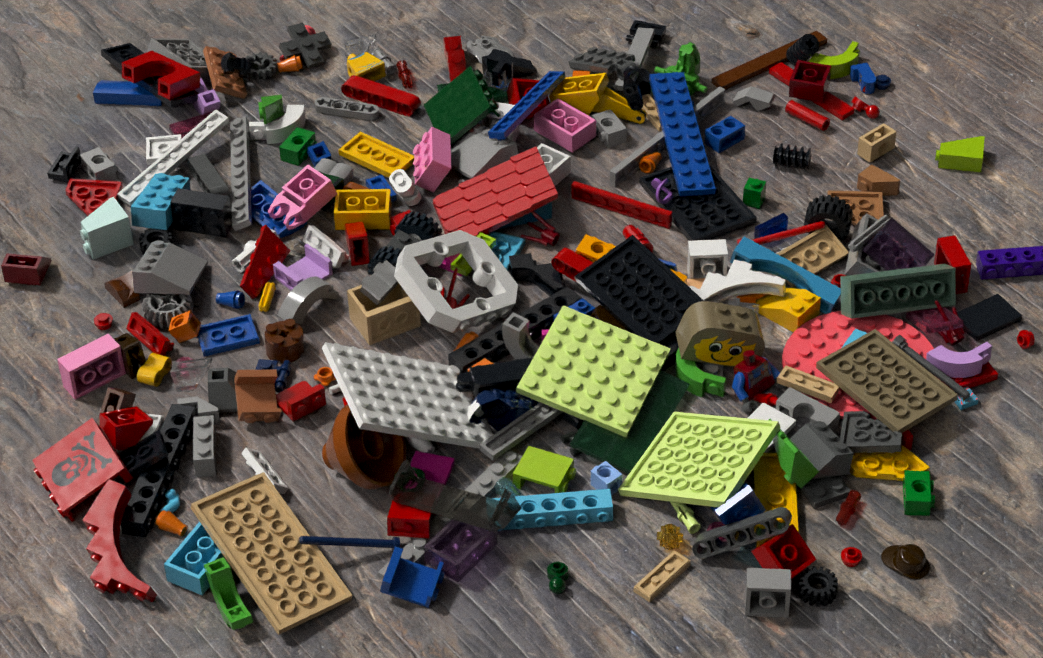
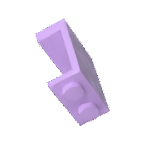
M306 244L304 245L305 257L289 267H286L279 261L273 264L274 277L288 289L292 290L307 278L317 276L325 280L333 275L331 260L322 255L316 248Z

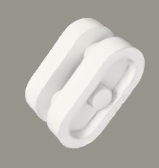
M398 169L390 175L389 181L408 206L418 204L422 195L403 169Z

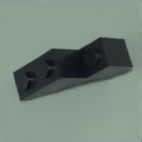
M531 253L509 256L510 274L516 282L525 281L533 283L548 296L566 287L565 282H562V273L555 270L551 263L537 265L536 260L532 259Z

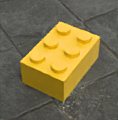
M390 189L336 190L337 195L335 196L334 206L335 230H345V224L362 221L365 230L390 229L392 207Z

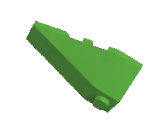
M779 429L773 438V443L780 466L786 473L784 477L791 485L796 483L802 488L819 471L787 435Z

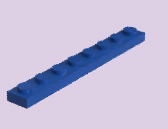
M549 71L488 131L489 138L497 140L506 139L566 78L565 71Z

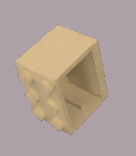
M400 284L378 306L360 291L362 285L347 290L350 319L369 346L421 326L420 311Z

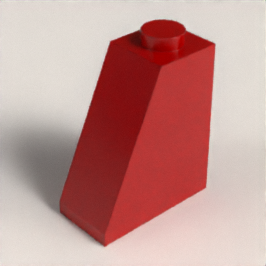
M363 221L345 224L351 266L369 264L368 238Z

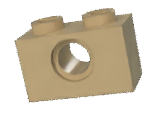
M884 123L859 137L857 155L868 162H872L895 148L897 131Z

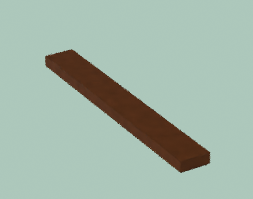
M820 32L810 33L818 39L819 47L827 43L828 38ZM797 40L712 78L711 83L717 88L722 87L726 90L769 70L780 62L785 63L788 61L786 57L787 49Z

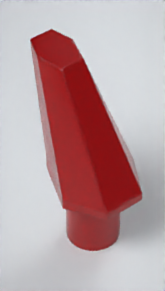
M767 393L757 394L751 400L776 406L778 398L775 394Z

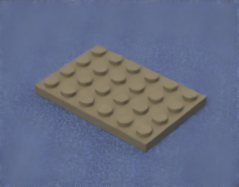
M876 329L816 363V368L893 432L903 433L957 401V393Z

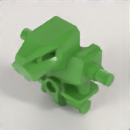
M691 42L680 47L676 66L672 65L666 69L656 66L654 69L655 73L684 72L690 95L696 91L707 92L708 88L699 83L700 53L696 45Z

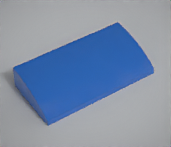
M101 80L93 91L94 102L97 104L162 106L163 103L137 82Z
M260 180L251 187V214L253 220L262 227L267 225L270 229L276 231L280 238L293 234L308 224L305 222L294 229L288 230L283 223L286 215L272 219L268 210L278 193ZM280 206L274 209L273 214L277 213ZM295 217L291 218L289 225L294 222Z

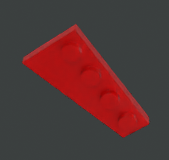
M267 225L261 227L260 237L255 243V251L251 254L250 264L246 268L240 287L251 299L258 296L265 284L273 276V264L278 261L282 263L291 251Z

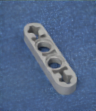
M326 97L317 98L314 102L316 112L369 121L379 118V108L374 104Z

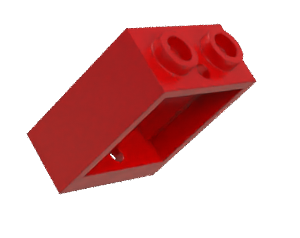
M956 235L937 238L934 265L947 264L954 267L956 294L967 293L971 262Z

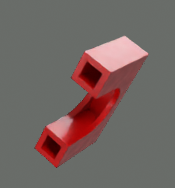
M152 50L122 62V78L132 83L153 76H163L158 79V95L169 100L200 88V72Z

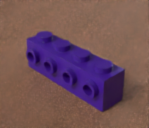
M1043 246L978 251L976 267L980 279L1043 275Z

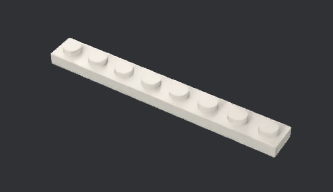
M214 110L117 194L118 198L131 206L155 174L165 173L169 175L228 124L229 118L218 110Z

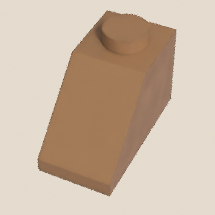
M872 164L858 174L857 189L861 191L882 192V196L899 194L900 179Z

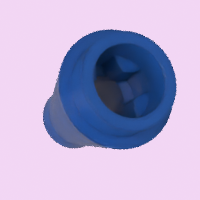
M239 290L217 293L216 303L239 309L245 304V295Z

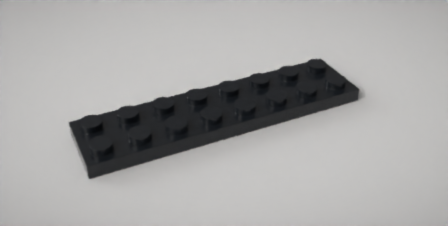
M131 43L101 50V56L121 71L122 62L144 54V52ZM153 76L137 82L170 108L192 104L198 100V94H200L193 90L169 100L158 95V79L163 76Z

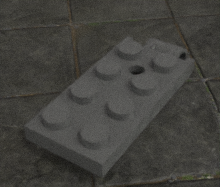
M597 47L589 48L586 53L574 56V59L568 61L570 68L607 73V75L616 72V75L621 80L624 79L623 72L625 68L631 65L636 66L633 54L598 49ZM631 71L630 76L635 74L637 71Z

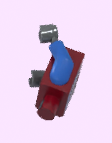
M753 350L745 351L743 353L744 360L734 367L732 388L740 402L743 401L742 410L745 413H750L758 408L757 402L750 400L755 395L762 393L775 384V379L777 380L780 371L767 358L756 355ZM777 383L779 389H787L785 386Z

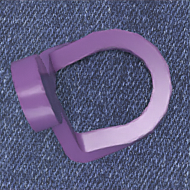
M655 178L651 182L653 188L656 189V200L660 204H666L673 198L672 192L664 187L668 182L667 178L663 181ZM661 189L668 194L663 200L660 199L659 195Z

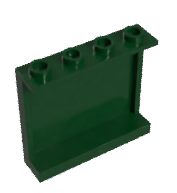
M471 66L424 104L433 127L450 134L451 148L455 145L454 142L489 113L493 112L498 117L500 116L498 112L499 106L492 99L494 96L487 89L489 86L482 79L484 78L483 74Z

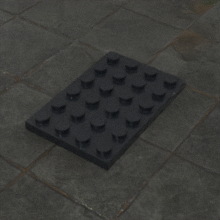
M710 165L716 188L715 194L679 196L672 167L640 177V185L660 208L672 211V222L689 241L710 240L754 224L757 221L754 213ZM655 178L661 181L666 178L668 179L664 187L672 192L673 198L666 204H660L656 200V189L651 185L652 180ZM662 189L659 194L660 199L663 200L668 195Z
M633 235L575 276V281L629 332L660 345L676 334L685 311L691 305L704 301Z

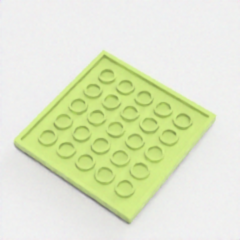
M563 305L520 380L516 393L627 437L670 353V348Z
M673 412L619 487L620 496L720 507L737 494L781 428L779 422Z

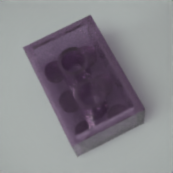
M892 217L863 249L868 256L886 271L926 266L935 255Z

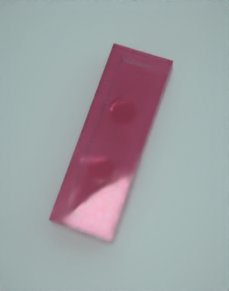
M212 112L170 124L169 129L173 135L181 134V137H184Z

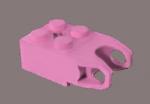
M307 165L282 187L283 191L276 196L269 207L268 213L272 219L286 215L283 223L286 229L291 230L307 222L335 197L337 192L329 178L310 165ZM280 206L277 213L273 214L274 209ZM295 217L294 222L289 225L291 218Z

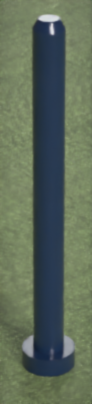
M318 536L299 537V543L306 545L392 548V551H394L395 546L400 548L399 537H393L392 540Z

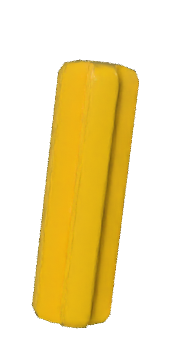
M267 282L265 284L258 305L261 312H267L270 308L276 289L274 282Z

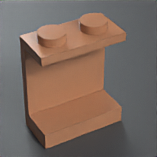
M237 370L234 383L239 421H245L246 423H253L255 421L271 423L278 421L281 408H277L274 385L277 379V370Z

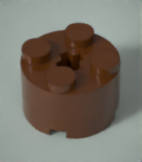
M286 319L285 321H279L266 326L265 347L267 357L270 360H278L282 364L285 360L294 362L301 357V354L304 352L303 329L295 323V320Z

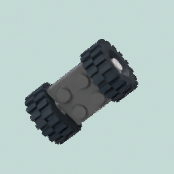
M418 211L415 214L414 212L407 213L394 230L395 235L387 246L380 248L370 260L367 266L369 269L367 271L368 275L374 273L373 269L379 262L383 263L386 260L396 268L397 258L406 245L443 235L441 234L442 229L438 228L439 224L437 222L434 223V219L432 217L428 218L425 213L422 215Z

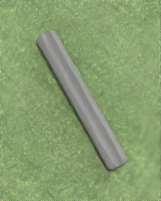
M888 215L882 216L848 244V248L852 252H856L891 223V218Z

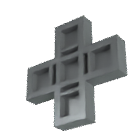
M303 23L288 26L287 32L292 40L280 43L279 45L285 60L296 55L302 57L308 69L323 65L324 60L319 51L329 49L332 45L325 31L309 35Z

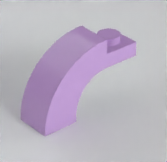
M200 78V88L196 89L200 94H198V100L192 103L194 108L200 115L219 110L220 100L215 90L208 91L202 78Z
M985 342L968 352H954L940 345L927 352L926 360L951 378L971 377L981 373L982 364H986L990 360L992 345Z

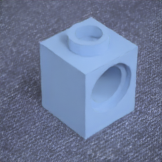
M607 461L595 466L591 470V486L596 490L610 489L611 495L618 491L622 484V473Z

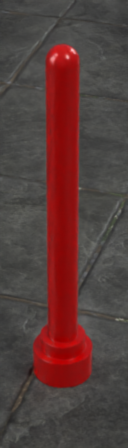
M820 221L752 240L762 245L823 229L825 222Z

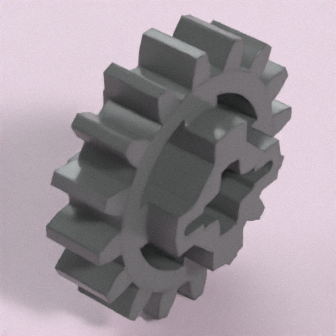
M259 52L258 54L252 53V56H246V58H254V62L251 64V73H249L251 80L254 78L265 80L266 76L272 77V73L276 74L278 66L277 60L273 58V55L268 56V53L262 55Z

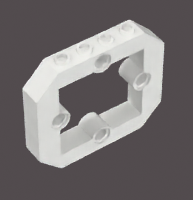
M462 230L406 245L397 258L394 277L428 323L452 333L460 330L465 331L472 326L478 327L482 323L493 322L500 317L505 318L510 315L511 309L516 303L518 289L516 281L483 239ZM461 253L475 271L472 276L473 281L479 286L487 287L493 296L486 299L479 297L473 303L452 309L440 293L443 289L442 283L436 278L428 277L420 265L428 263L430 266L438 267L445 257Z

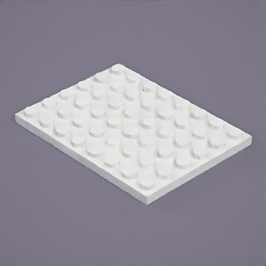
M324 343L322 350L359 429L479 448L481 443L494 435L485 419L481 420L485 426L481 423L474 424L469 422L467 412L474 400V396L471 391L461 393L457 391L456 383L458 382L456 379L457 375L460 374L458 367L438 362H428L422 359H412L406 356L359 349L354 346L348 347L338 343Z

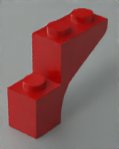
M461 36L443 38L444 54L447 60L450 82L466 70Z

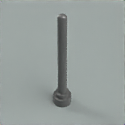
M898 335L892 341V343L965 399L970 397V393L911 349L906 342L907 340L901 335Z

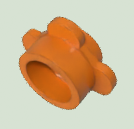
M329 367L320 368L317 374L314 375V380L321 382L322 386H328L331 381L336 380L332 369Z

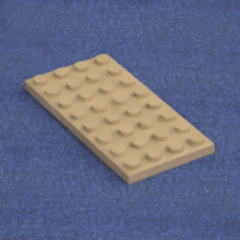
M264 472L191 503V510L278 635L352 600L353 595L317 545L299 543L300 536L310 535Z

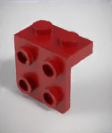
M301 381L276 394V402L282 411L292 421H295L326 405L325 388L321 384L311 387L308 382Z

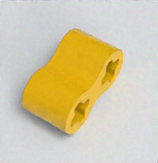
M151 353L146 363L139 368L137 381L158 387L164 375L170 371L172 359L167 356Z

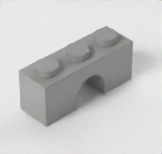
M791 387L776 400V409L794 419L807 417L810 419V423L821 421L833 432L839 427L840 412Z
M214 415L193 417V463L196 477L215 476L216 427Z

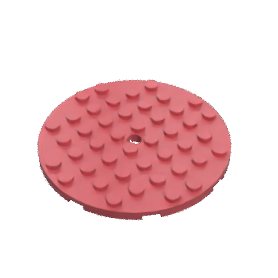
M835 311L815 317L794 331L783 350L782 370L785 366H789L833 382L816 368V363L841 349L855 328L866 333L876 329L891 342L898 335H901L907 340L908 346L925 359L927 352L934 348L928 339L916 328L893 316L884 314L851 319L842 315L841 311ZM841 388L832 403L802 393L840 412V419H843L844 412L865 411L870 414V418L873 420L877 419Z

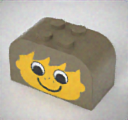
M710 301L697 302L685 311L676 330L681 359L735 367V365L744 360L743 353L745 351L753 350L756 355L761 357L765 349L758 316L755 311L746 307Z

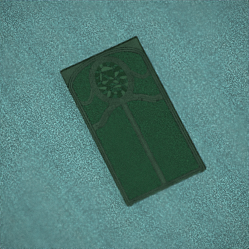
M660 371L627 437L584 420L569 446L598 461H607L615 469L629 475L675 411L690 384L664 371Z

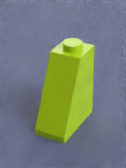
M985 136L941 143L940 150H936L935 161H938V168L981 172Z

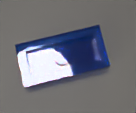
M782 213L756 226L754 239L786 231L788 216Z

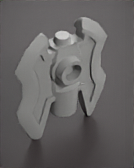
M481 35V39H476L475 43L468 41L466 45L467 52L474 54L480 63H482V57L489 55L493 49L505 51L514 57L508 47L503 46L497 38Z

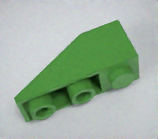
M282 95L261 97L262 102H258L260 120L264 119V124H268L284 115Z

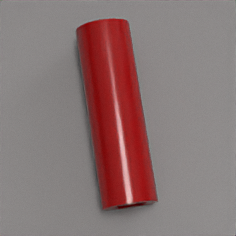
M790 100L785 107L786 113L822 131H825L830 125L829 118L793 100Z

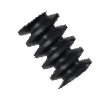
M812 34L803 35L787 49L786 57L788 61L796 65L797 60L807 61L818 51V39Z
M781 143L779 147L775 146L773 164L776 165L779 161L780 166H783L786 162L787 167H790L793 163L794 168H797L800 164L802 170L805 169L806 165L807 169H809L811 148H808L807 152H804V147L797 151V146L795 145L793 150H791L790 144H788L786 149H784L783 143Z

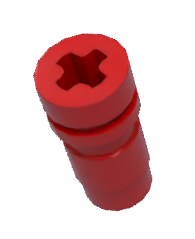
M627 225L623 229L622 233L625 239L633 235L648 250L653 252V245L639 228H636L634 225Z

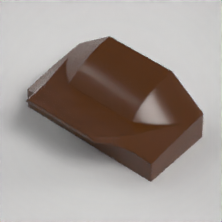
M133 271L104 283L105 289L123 308L140 300L139 293H134Z

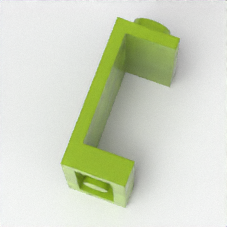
M528 446L513 472V487L521 489L525 481L528 480L554 488L555 493L566 492L570 479L573 480L576 474L574 459Z

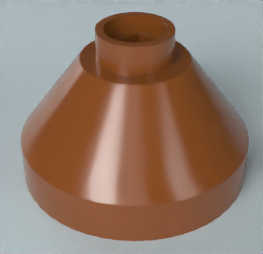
M346 405L340 410L335 419L327 443L323 446L322 457L327 467L336 470L356 485L369 490L378 489L393 484L395 482V474L404 468L406 460L404 436L359 429L349 406Z

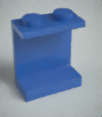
M395 546L382 581L380 592L429 608L431 600L436 601L439 592L436 585L437 583L441 584L445 572L441 571L444 562L440 561L437 570L401 558L403 549Z

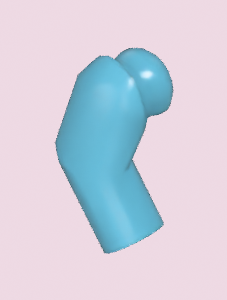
M170 489L165 494L167 505L160 509V512L165 510L173 513L180 507L179 494H176L174 489Z

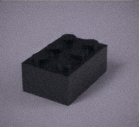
M177 189L170 202L175 230L227 237L232 227V211L229 196Z

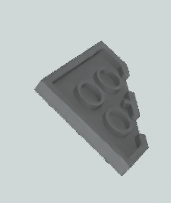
M865 411L844 412L840 439L853 453L901 452L903 441L901 432H893L880 420L870 418V414Z

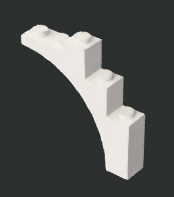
M734 259L727 276L708 272L700 289L694 286L689 287L704 301L720 303L733 297L748 294H771L784 297L786 279L763 274L759 271H752V264Z

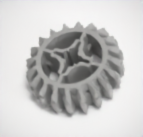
M151 293L146 294V298L143 299L142 312L144 318L153 324L154 327L160 326L163 329L164 327L169 328L172 317L190 310L193 312L194 305L190 295Z

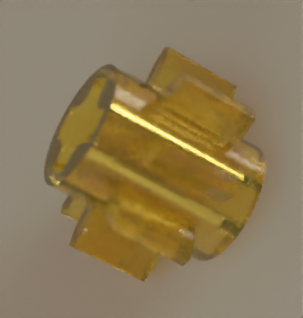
M666 524L661 526V532H657V540L660 541V547L663 546L665 549L672 550L676 547L679 548V542H683V533H680V527L674 524Z

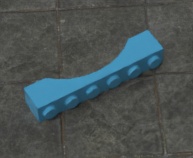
M745 236L733 251L731 263H733L734 259L752 264V271L775 274L788 280L798 289H806L821 297L820 311L824 314L831 313L841 298V288Z

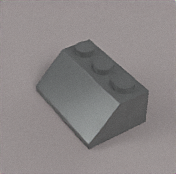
M824 422L807 423L790 438L819 471L813 479L850 473L854 453Z

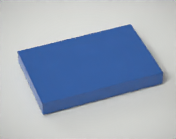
M251 314L201 325L197 336L204 357L260 344Z

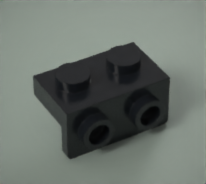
M75 146L71 153L60 152L47 173L48 179L69 181L71 176L75 174L78 165L81 164L79 147Z

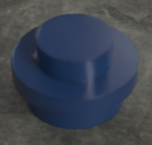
M883 74L876 76L875 87L877 89L885 90L890 86L891 79Z

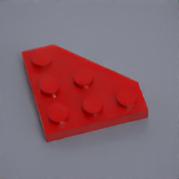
M70 178L65 191L66 195L89 216L108 199L114 197L118 201L117 194L122 190L123 185L119 181Z

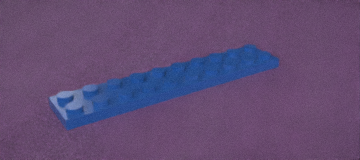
M684 72L650 74L649 81L679 196L715 194L716 188Z

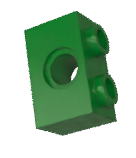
M296 127L279 147L281 161L300 166L308 157V147L317 144L315 132Z
M904 470V515L929 516L930 509L934 508L935 495H931V492L934 490V480H930L929 471Z

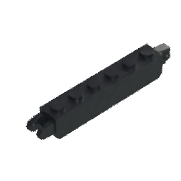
M533 357L470 367L469 372L457 375L456 380L458 383H456V389L460 393L472 391L474 396L485 390L493 391V389L503 392L507 390L514 392Z

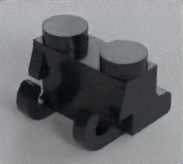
M229 52L223 55L221 59L223 73H238L239 77L247 78L249 73H251V64H253L254 58H238Z

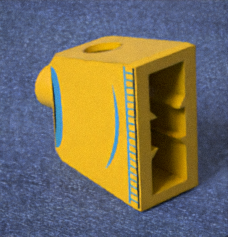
M368 52L357 56L352 53L347 58V71L350 77L355 75L376 81L386 76L385 63Z

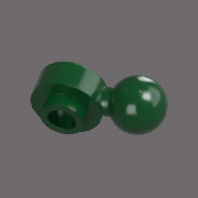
M553 562L547 567V577L550 580L549 589L552 593L561 594L566 588L565 580L568 578V566L562 562Z

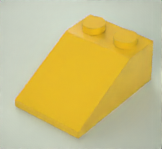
M786 288L784 297L766 294L753 304L751 309L794 333L801 325L820 314L821 297L806 289Z

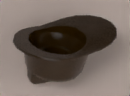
M914 544L889 546L881 554V560L887 567L911 579L923 578L930 570V564L926 559L924 551Z

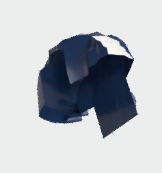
M493 389V391L485 390L474 398L467 412V417L470 423H481L484 426L485 424L481 420L488 418L489 425L496 431H500L530 409H536L534 406L540 402L531 398L528 400L520 399L517 397L518 394L510 390L506 392L498 389Z

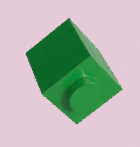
M749 178L743 190V202L746 206L760 209L765 200L766 181Z

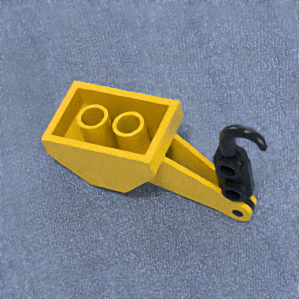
M632 65L625 68L623 72V91L626 99L607 87L609 83L607 73L566 77L549 95L551 102L560 99L588 116L592 111L600 113L611 109L618 118L638 124L643 123L647 117L646 111L642 109L644 102L639 86L630 76L631 71H637L640 76L643 75V72L639 67Z

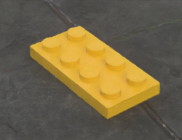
M361 131L338 149L340 156L388 178L395 170L403 169L405 171L414 162V155Z

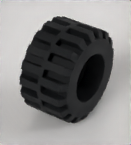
M822 195L819 196V199L814 198L813 202H810L807 207L804 226L823 221L841 242V240L846 239L850 232L853 217L852 209H850L851 206L845 204L846 201L840 200L837 196L831 197V195H827V197H824Z

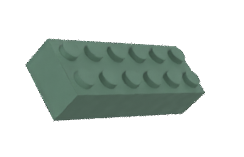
M947 264L840 277L841 314L851 319L937 308L936 300L942 307L956 305L955 268Z

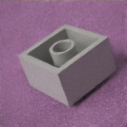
M747 568L745 616L789 618L791 570Z

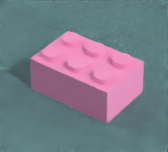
M556 99L534 114V131L573 153L596 137V120L562 100Z
M431 127L428 132L424 133L420 144L414 147L413 165H415V171L413 176L415 177V185L434 193L451 170L450 134Z
M109 334L57 359L63 387L75 400L126 374L121 347Z

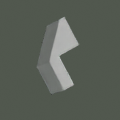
M750 86L738 91L732 102L737 107L750 101L758 112L771 106L776 96L774 93Z
M197 396L177 399L178 405L195 407L196 415L198 416L214 415L215 425H220L219 411L216 406Z

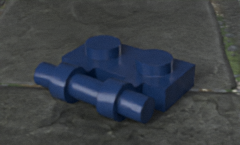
M259 359L255 370H277V376L279 377H277L274 385L275 391L280 393L287 385L286 378L291 372V362L285 360L281 366H278V361Z

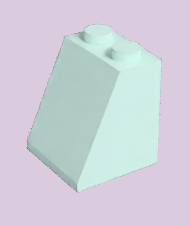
M114 197L108 199L81 221L82 230H80V234L85 242L83 249L93 260L134 244L129 216Z

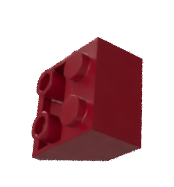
M7 253L1 264L4 281L8 283L41 285L52 260L51 258Z

